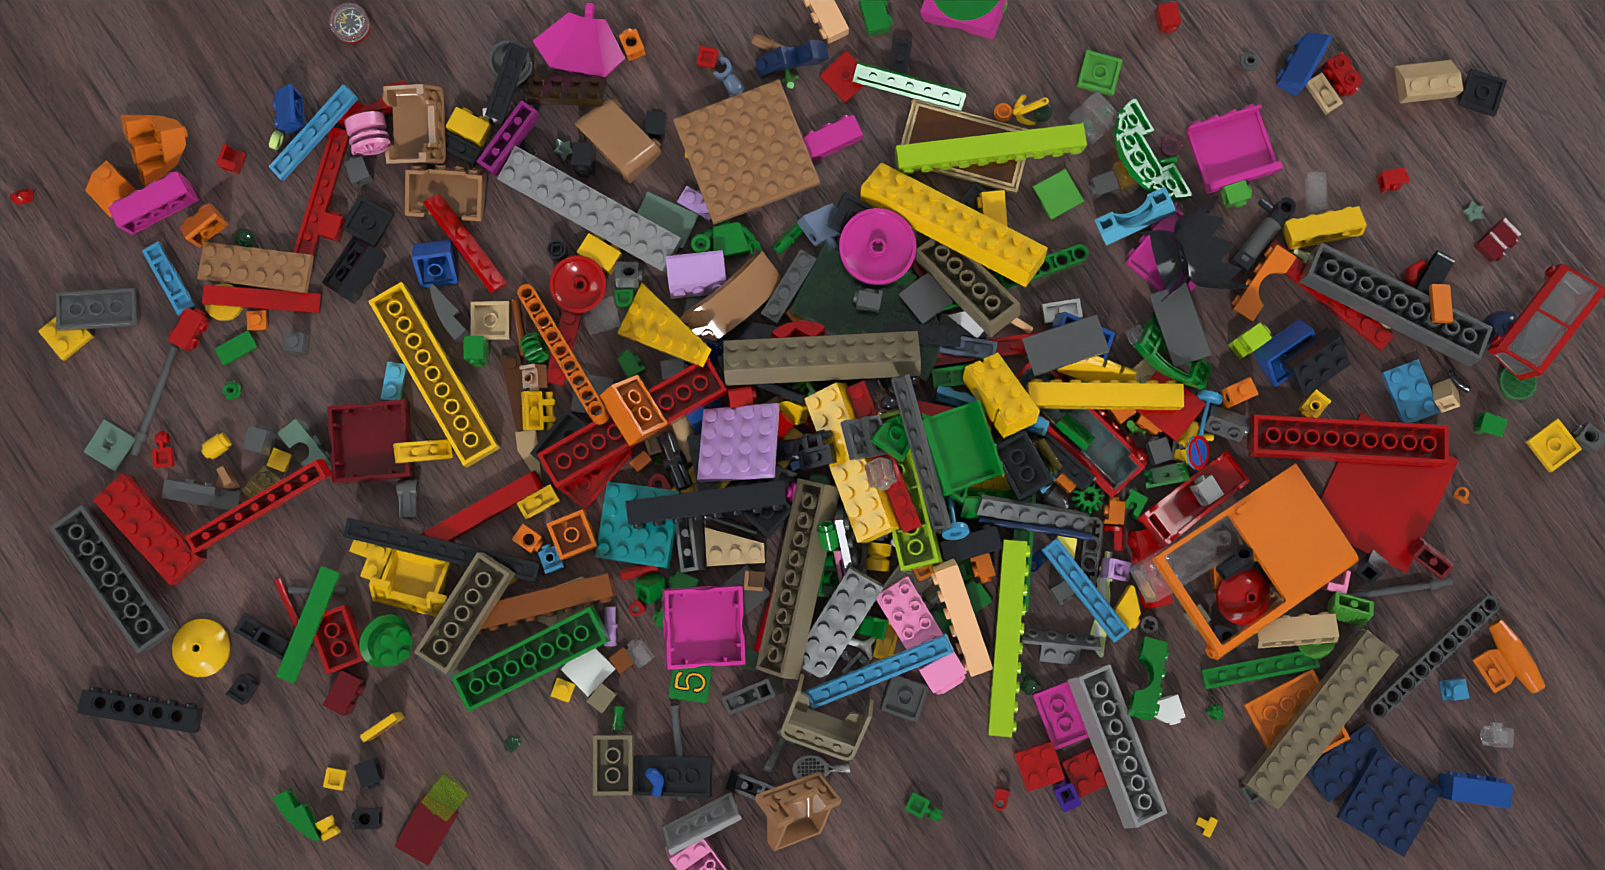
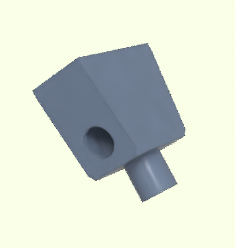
M833 203L806 214L797 221L814 246L825 243L829 252L839 247L835 238L840 235V233L827 227L835 211Z

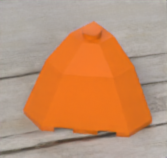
M120 115L124 136L133 147L130 149L134 164L137 163L140 181L146 188L150 182L159 181L178 165L186 146L187 130L178 120L164 116Z

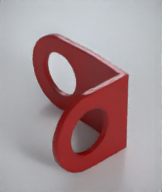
M639 599L629 607V612L632 616H639L646 611ZM633 606L639 607L638 613L632 612Z
M996 787L993 807L996 810L1002 811L1006 808L1010 790ZM1002 800L1004 803L1003 807L998 808L996 802Z

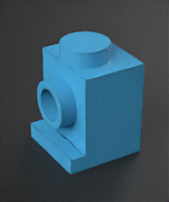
M552 543L541 547L542 551L538 552L545 574H550L566 567L564 561L560 560L555 546H552ZM552 554L553 560L549 562L547 556Z
M1454 678L1438 681L1443 701L1469 698L1466 679Z

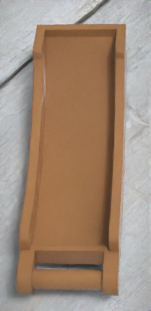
M763 251L758 252L749 258L718 289L685 311L680 319L684 324L687 323L705 344L707 341L708 346L731 331L758 309L774 293L783 277Z

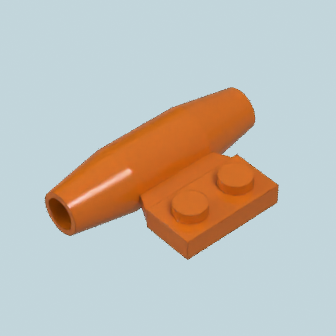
M1502 619L1491 623L1488 628L1497 649L1486 650L1471 660L1492 693H1496L1510 685L1515 676L1531 694L1544 689L1546 686L1539 669L1520 638Z

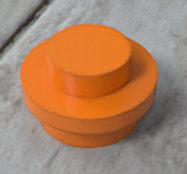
M1000 103L994 109V117L1000 122H1006L1011 119L1013 110L1010 105Z

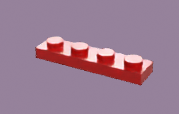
M563 309L558 329L573 352L582 313H573ZM551 354L547 370V383L565 386L566 376L553 354Z

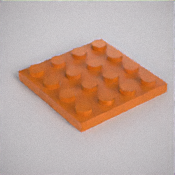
M1313 669L1307 670L1243 704L1266 749H1268L1320 681ZM1344 726L1323 753L1351 739Z

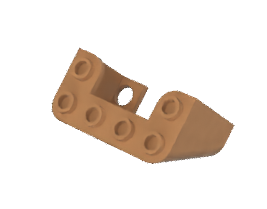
M427 164L411 165V168L405 170V216L425 217L426 215H432L423 202L425 199L440 193L457 217H462V220L482 221L487 172L481 167H472V169L465 170V166H454V169L446 168V165L435 164V167H427Z

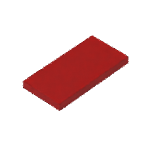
M632 449L625 451L559 490L587 511L606 488L608 481H612L635 451Z

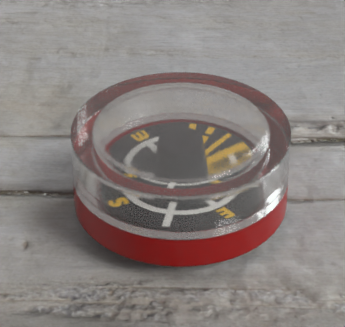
M343 3L337 6L330 16V27L333 33L344 43H359L370 32V19L366 12L357 4Z

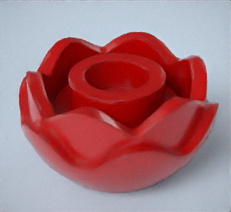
M27 188L26 190H17L15 194L10 193L9 198L14 204L22 205L32 202L35 193L34 190L32 191V189Z

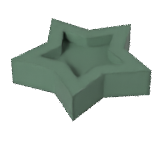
M557 139V148L553 153L559 154L565 160L567 155H572L570 140L563 142Z
M1470 201L1468 208L1461 212L1467 215L1468 223L1474 219L1483 220L1481 212L1484 206H1477L1473 201Z

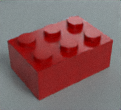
M342 605L325 612L314 641L326 674H333L364 662L365 660L359 650L360 633L350 605Z

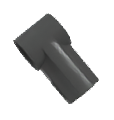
M398 480L396 489L399 498V518H417L419 481Z

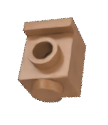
M534 363L519 366V370H522L523 389L540 391V389L548 388L546 365Z

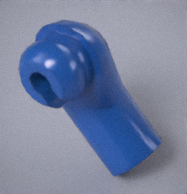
M648 768L645 776L653 784L651 795L661 797L664 778L657 769Z

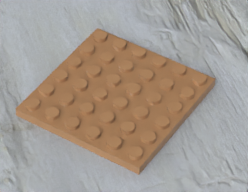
M779 79L673 119L713 225L820 184Z

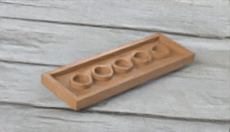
M204 242L197 279L308 294L314 256Z

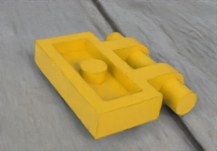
M542 391L521 392L523 430H544V423H546L547 431H549L554 423H556L553 406H555L553 392H545V399L542 398ZM543 406H546V416H543Z

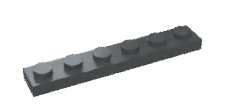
M981 494L975 508L976 515L1084 532L1090 519L1088 512Z

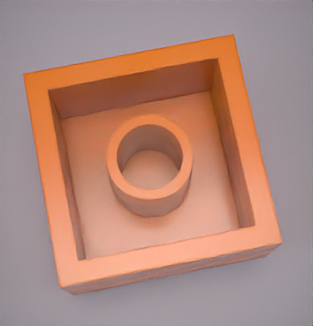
M583 509L546 524L558 556L562 561L598 547L597 539L588 516Z

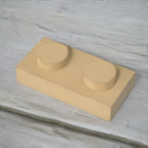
M1323 73L1308 81L1306 87L1325 115L1343 104Z

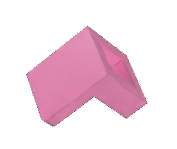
M1344 571L1324 585L1322 590L1347 594L1351 571Z

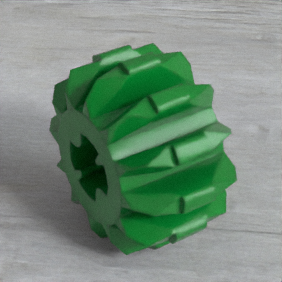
M530 332L521 337V349L530 364H541L548 359V347L540 333Z
M1093 482L1084 492L1080 489H1073L1072 493L1077 496L1072 497L1071 500H1077L1078 502L1074 507L1077 508L1081 505L1080 511L1084 512L1087 509L1089 514L1092 513V508L1098 511L1099 507L1097 504L1103 505L1104 503L1099 498L1105 495L1098 494L1102 488L1098 487L1095 489L1096 483ZM1084 493H1090L1092 496L1090 499L1092 500L1085 501L1084 497H1086V495H1084Z

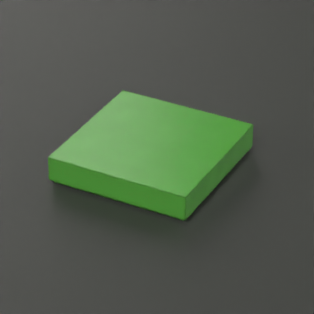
M1086 50L1076 87L1113 96L1123 59Z
M1066 169L1032 187L1050 220L1084 202Z

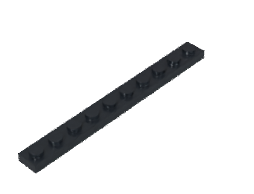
M349 517L347 518L343 534L344 538L464 566L470 565L477 552H484L516 573L514 575L515 578L532 582L536 581L540 562Z

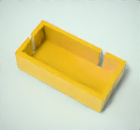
M998 352L984 358L983 362L977 361L965 367L962 380L976 400H980L992 422L995 421L994 425L1003 438L1037 422L1040 413L1039 408Z

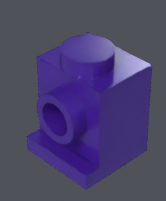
M1062 780L1054 784L1056 788L1052 789L1061 811L1067 812L1082 805L1072 782ZM1063 791L1068 792V796L1066 798L1062 797Z

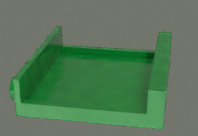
M980 400L922 419L943 496L953 494V492L993 477L1004 475L1003 463L999 459L997 445L993 441L991 428L987 423L984 414L985 410Z

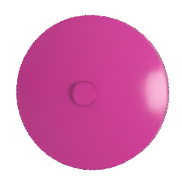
M873 208L856 214L848 221L841 233L839 253L844 267L855 279L869 285H886L897 281L910 269L916 254V239L911 226L902 216L891 210Z

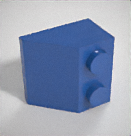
M288 84L275 91L273 107L277 114V117H274L276 128L283 132V134L300 132L305 127L303 95L293 84Z
M451 240L413 244L412 260L420 289L428 288L431 284L435 286L458 284L456 258Z

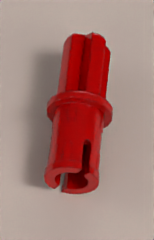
M637 564L636 566L621 569L619 574L621 580L625 581L636 577L642 578L643 575L659 571L658 567Z

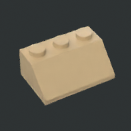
M1451 60L1394 67L1400 103L1452 98L1463 91L1461 72Z

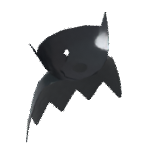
M1219 195L1203 201L1181 216L1175 223L1174 232L1153 230L1138 233L1150 235L1155 262L1162 281L1169 292L1161 302L1177 291L1186 282L1187 278L1201 288L1239 289L1250 286L1229 282L1242 270L1240 267L1221 262L1233 244L1212 236L1224 218L1205 212L1218 199Z

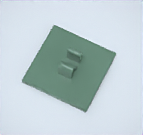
M104 419L83 452L116 472L133 447L136 439Z

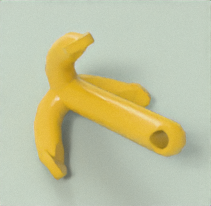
M1025 94L1021 95L1015 102L1012 113L1021 124L1027 126L1035 125L1036 122L1028 120L1022 115L1049 103L1048 98L1044 97L1024 106L1022 103L1027 96Z

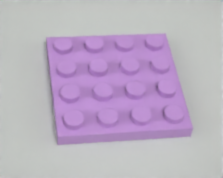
M778 403L738 406L733 409L731 407L704 409L697 475L699 483L775 477L780 408Z

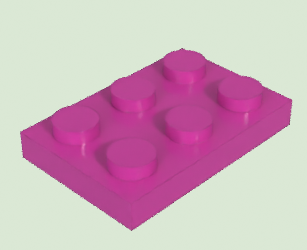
M1068 681L1032 695L1049 740L1053 742L1055 750L1089 737Z

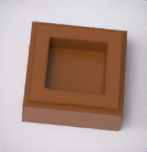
M625 647L609 658L619 674L636 662Z

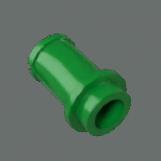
M613 706L612 724H610L612 730H623L626 727L624 724L625 707Z

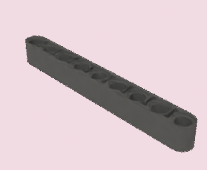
M1495 596L1478 597L1366 703L1364 708L1366 714L1369 717L1378 719L1387 716L1498 611L1500 607L1498 598ZM1486 600L1490 602L1489 609L1485 607ZM1473 612L1476 614L1477 617L1475 622L1471 620V614ZM1458 626H1461L1463 629L1461 635L1457 633ZM1445 639L1449 641V646L1447 648L1443 646V641ZM1431 652L1435 654L1434 661H1430L1429 654ZM1417 665L1421 667V673L1419 675H1417L1415 672V667ZM1403 678L1407 680V686L1405 688H1403L1401 685V681ZM1390 691L1393 693L1391 701L1387 699V694ZM1377 704L1380 710L1377 714H1374L1373 707Z

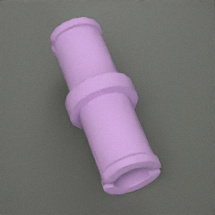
M603 607L604 626L611 639L604 646H617L616 628H618V624H616V607Z

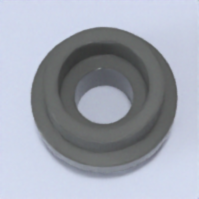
M1246 52L1242 55L1240 64L1243 69L1252 71L1258 67L1259 57L1254 52ZM1247 58H1251L1253 63H1249Z

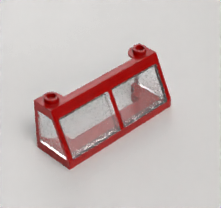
M1563 263L1550 266L1544 272L1545 283L1507 332L1501 336L1496 335L1491 340V345L1487 351L1520 381L1543 375L1605 294V288L1601 284Z

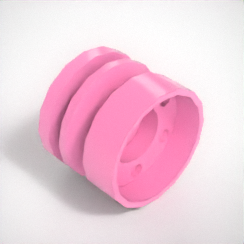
M376 111L363 112L350 116L345 120L344 124L347 135L352 137L349 140V144L351 145V153L353 155L370 156L379 154L391 145V141L388 139L389 134L384 131L387 125L383 113Z

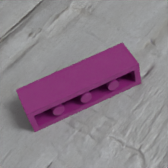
M521 100L476 161L480 167L497 177L514 146L519 147L540 118L537 110Z

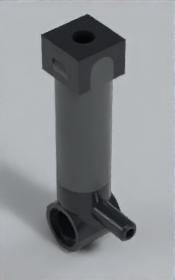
M1284 197L1274 207L1263 198L1257 202L1268 214L1229 261L1231 265L1240 267L1242 269L1241 273L1244 274L1250 269L1257 257L1295 212L1296 203L1292 198ZM1281 205H1285L1288 208V212H1284L1281 209Z

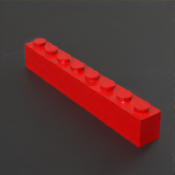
M324 459L315 460L185 536V539L194 554L205 551L330 478L333 474Z

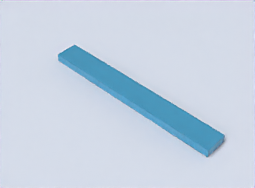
M943 634L805 690V693L810 698L811 708L815 709L954 653V649L947 634Z

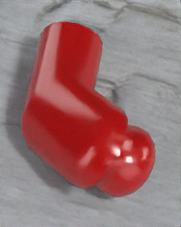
M1423 259L1407 267L1405 280L1409 286H1415L1418 283V272L1427 267Z

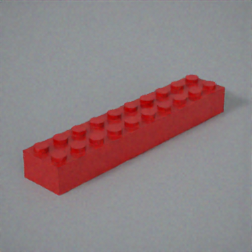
M707 358L703 367L693 364L648 390L668 425L646 439L728 393L709 358ZM609 414V418L604 424L598 425L592 422L539 452L537 455L555 487L561 489L646 439L629 446Z
M1253 415L1249 418L1248 457L1442 467L1449 464L1448 425Z

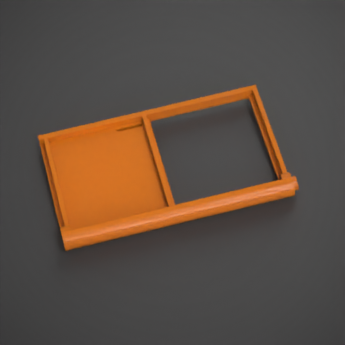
M1296 463L1152 558V561L1206 641V654L1216 660L1319 590L1359 560L1357 553ZM1227 515L1247 546L1253 550V555L1283 598V601L1226 641L1220 643L1167 563L1165 556Z

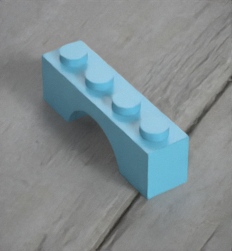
M1164 186L1148 194L1145 202L1136 210L1126 214L1110 212L1095 219V223L1107 246L1175 214L1177 211Z

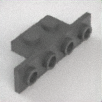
M167 479L164 481L161 496L163 499L227 510L238 506L240 502L241 492L215 488L216 484L204 482L203 485H197V481L185 479L184 482Z
M1034 629L1024 630L1022 635V643L1041 645L1040 662L1078 665L1081 649L1101 650L1100 637L1093 635L1064 634L1054 631L1043 632Z

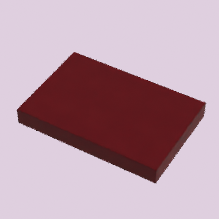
M424 794L394 847L429 866L459 812Z

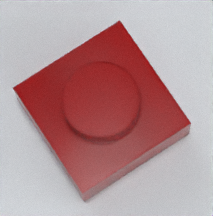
M700 46L696 65L715 70L719 49Z

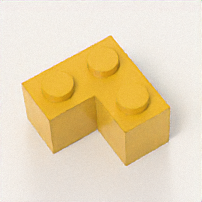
M353 540L349 551L367 558L360 577L371 580V577L382 578L393 549Z

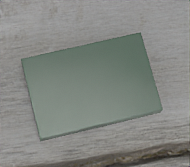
M648 191L637 214L682 238L683 241L679 246L682 250L699 218L698 214Z

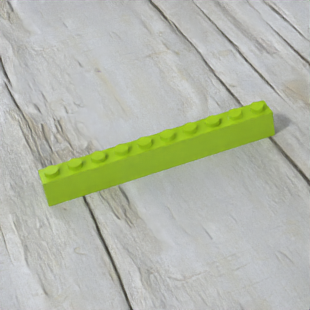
M1084 123L897 145L894 152L897 170L909 175L913 174L914 171L926 173L938 168L940 170H949L954 166L966 168L971 164H978V166L987 165L989 162L1001 164L1015 159V161H1023L1029 157L1041 159L1046 155L1058 157L1070 152L1072 155L1084 151L1087 141Z
M1002 539L1003 549L1001 552L987 733L990 736L1012 737V733L1016 732L1017 728L1014 713L1018 712V701H1015V694L1019 693L1020 689L1017 674L1021 673V662H1018V656L1022 654L1023 643H1020V635L1024 634V623H1021V617L1026 612L1023 596H1027V584H1024L1025 576L1028 577L1029 573L1026 557H1030V545H1027V541Z

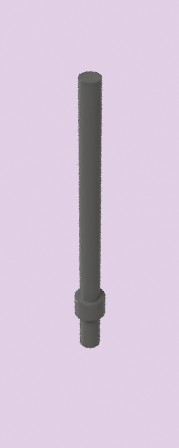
M170 347L139 432L135 434L134 439L136 440L130 453L132 455L138 456L143 442L147 440L148 428L178 351L176 347Z
M1437 578L1427 579L1425 582L1350 592L1347 594L1363 599L1424 589L1437 590L1439 587L1453 585V579L1437 580Z

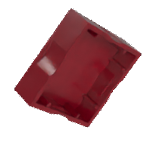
M402 399L380 401L367 405L327 406L329 435L332 444L330 455L331 472L333 474L332 483L341 485L415 478L414 462L395 463L393 447L395 443L412 442L410 406L408 401Z

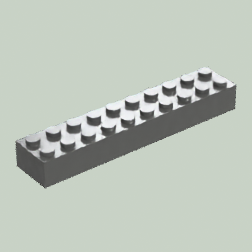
M1322 242L1311 251L1299 280L1300 283L1469 367L1482 359L1493 327L1453 307L1452 323H1432L1429 295Z

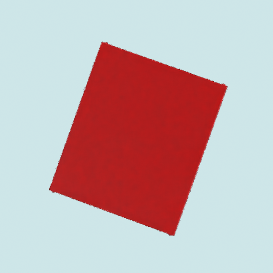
M1362 412L1358 417V420L1378 421ZM1449 455V464L1442 467L1337 462L1320 500L1352 547L1366 554L1374 550L1386 559L1389 565L1407 573L1413 560L1412 556L1408 553V548L1418 537L1423 539L1459 460Z

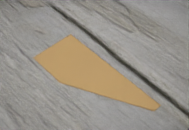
M536 430L515 432L519 454L530 471L536 470L541 479L540 462L530 454L538 444Z

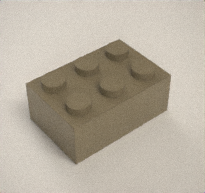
M635 734L593 735V796L634 794Z

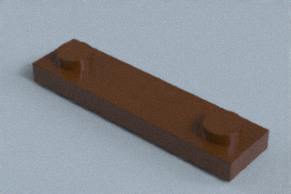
M518 352L501 356L500 359L516 431L523 430L521 392L528 390L523 389L522 370H519V366H522V361Z

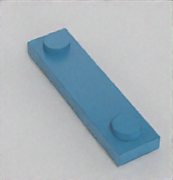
M157 241L143 249L142 252L177 315L180 316L187 307L194 309L196 305L161 242Z

